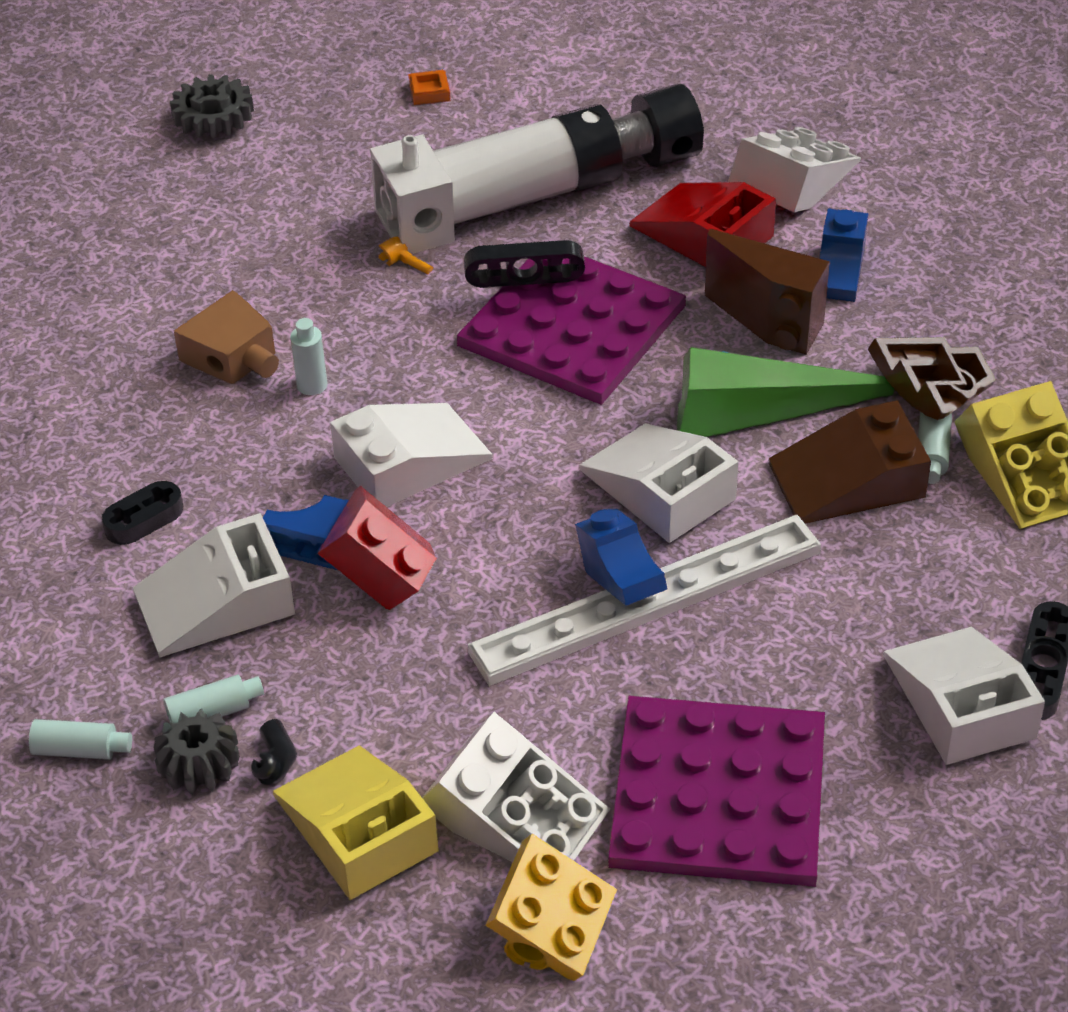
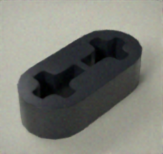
M157 481L113 503L102 514V524L107 539L114 544H130L173 522L183 512L184 505L181 490L173 482Z

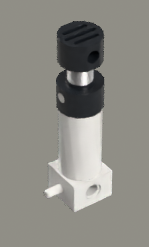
M675 84L635 95L631 101V113L613 119L601 104H594L554 115L551 119L434 151L423 134L417 136L408 135L402 140L370 148L375 212L390 237L398 236L401 243L406 244L408 252L411 254L455 242L454 224L570 191L577 192L616 181L622 175L624 159L642 154L644 160L650 166L658 167L699 155L703 150L704 139L701 113L691 91L684 84Z

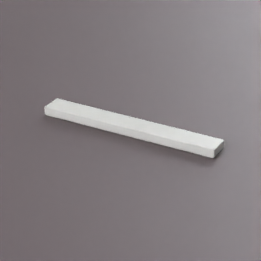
M794 515L660 568L665 573L667 590L625 606L611 593L604 590L469 643L468 653L487 684L491 686L820 554L821 543L798 515Z

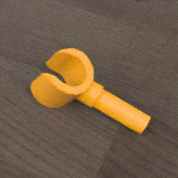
M398 236L391 237L379 244V248L384 252L380 253L378 258L382 261L388 259L386 262L388 266L400 260L404 264H408L427 275L433 270V266L409 253L406 244H402Z

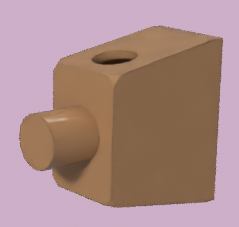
M234 290L174 330L179 360L227 383L234 384L251 371H254L263 378H268L278 368L279 359L274 355L275 346L270 323Z

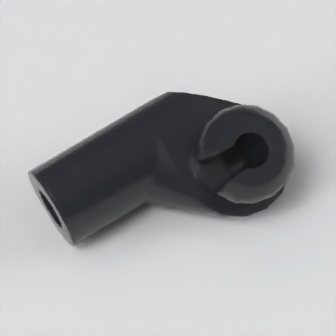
M278 719L269 720L261 726L259 730L268 752L260 753L259 755L262 760L258 762L253 759L251 764L252 774L265 785L281 782L297 758V751L283 723Z

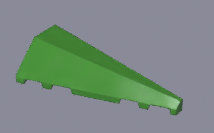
M690 347L683 358L682 397L678 403L677 431L704 437L727 434L730 431L771 424L883 396H892L894 388L884 376Z

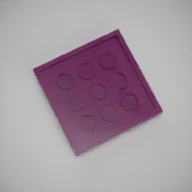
M584 256L585 271L580 278L574 281L501 287L457 334V346L602 405L686 306V295ZM527 259L519 269H529L535 262ZM543 259V266H548L547 259ZM562 259V264L569 263V259Z
M628 695L608 868L816 887L825 712Z

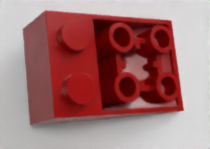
M745 182L679 183L629 221V226L706 267L707 233L710 229L761 243H766L774 237L776 198Z

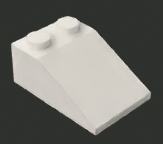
M448 403L367 405L330 422L335 460L357 487L362 486L386 507L492 459V453Z

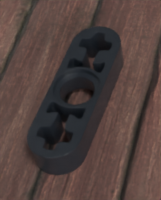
M570 240L484 245L474 247L465 254L464 271L468 283L479 288L563 283L574 281L583 275L585 260L582 247ZM525 258L535 262L529 269H518L513 266L516 261ZM543 259H547L548 266H543ZM562 259H569V263L562 264ZM501 262L506 263V269H501ZM487 264V269H479V265Z
M1054 601L1041 603L1034 609L1021 662L1034 684L1035 682L1045 684L1042 695L1045 705L1041 720H1046L1057 711L1068 663V606ZM1049 621L1058 623L1055 638L1045 636ZM1038 654H1046L1053 657L1058 664L1053 667H1042L1036 664L1032 657Z

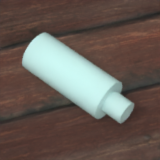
M301 318L296 322V329L290 335L296 385L302 394L317 395L322 393L328 384L322 333L317 327L313 326L311 319Z
M920 412L918 438L931 460L929 484L939 482L940 476L945 474L949 467L952 413L944 419L935 420Z
M237 674L163 698L169 722L178 723L180 712L188 718L195 717L202 708L205 714H207V718L219 713L223 717L249 708L248 700L264 695V690L259 676L242 681L240 675Z
M34 719L29 732V750L32 755L111 760L113 752L129 753L132 748V734L116 732L115 725L111 723Z

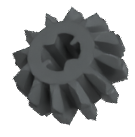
M201 708L195 717L188 718L180 712L178 723H163L162 735L155 737L153 746L156 756L155 764L158 773L161 774V778H167V782L171 785L173 791L185 785L186 790L193 796L198 785L205 784L213 792L215 779L230 782L231 768L238 766L240 758L237 746L238 740L232 725H226L220 713L207 718V714Z

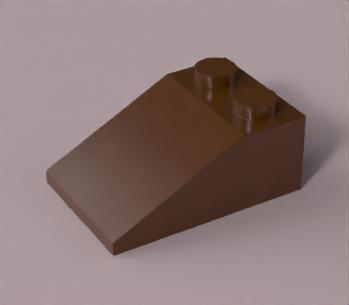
M710 229L707 233L705 296L767 344L807 355L824 324L830 261Z
M896 400L855 409L768 458V464L793 516L798 515L806 524L926 498L931 460L901 405Z

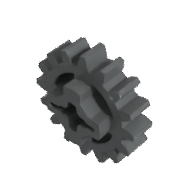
M211 74L208 75L205 81L195 77L191 85L183 83L181 84L182 91H174L172 93L173 100L170 101V107L175 126H182L183 133L185 134L194 130L197 138L203 136L204 133H210L211 138H216L217 132L231 135V128L243 129V121H251L252 119L251 112L254 111V105L249 86H242L240 79L229 82L228 75H224L217 80Z

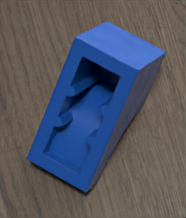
M827 209L820 259L830 261L826 299L855 302L865 250L869 213L854 212L847 209Z
M324 495L317 504L301 510L273 511L267 509L263 520L279 555L337 570L321 557L318 551L349 500Z
M617 508L599 510L593 513L590 519L575 524L586 573L625 606L667 590L665 573L655 564L646 550L639 535L637 523Z

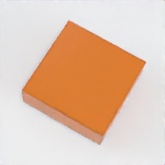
M445 70L408 74L413 105L451 101Z

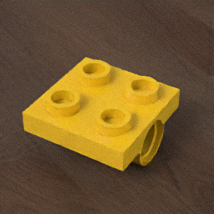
M531 834L522 840L485 926L507 939L504 952L514 963L523 966L525 962L531 963L529 968L535 970H543L550 967L565 978L575 981L584 975L617 889L536 835Z

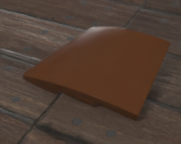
M945 337L875 338L868 348L877 367L897 393L912 407L935 420L944 419L991 387L996 381L979 347H950Z

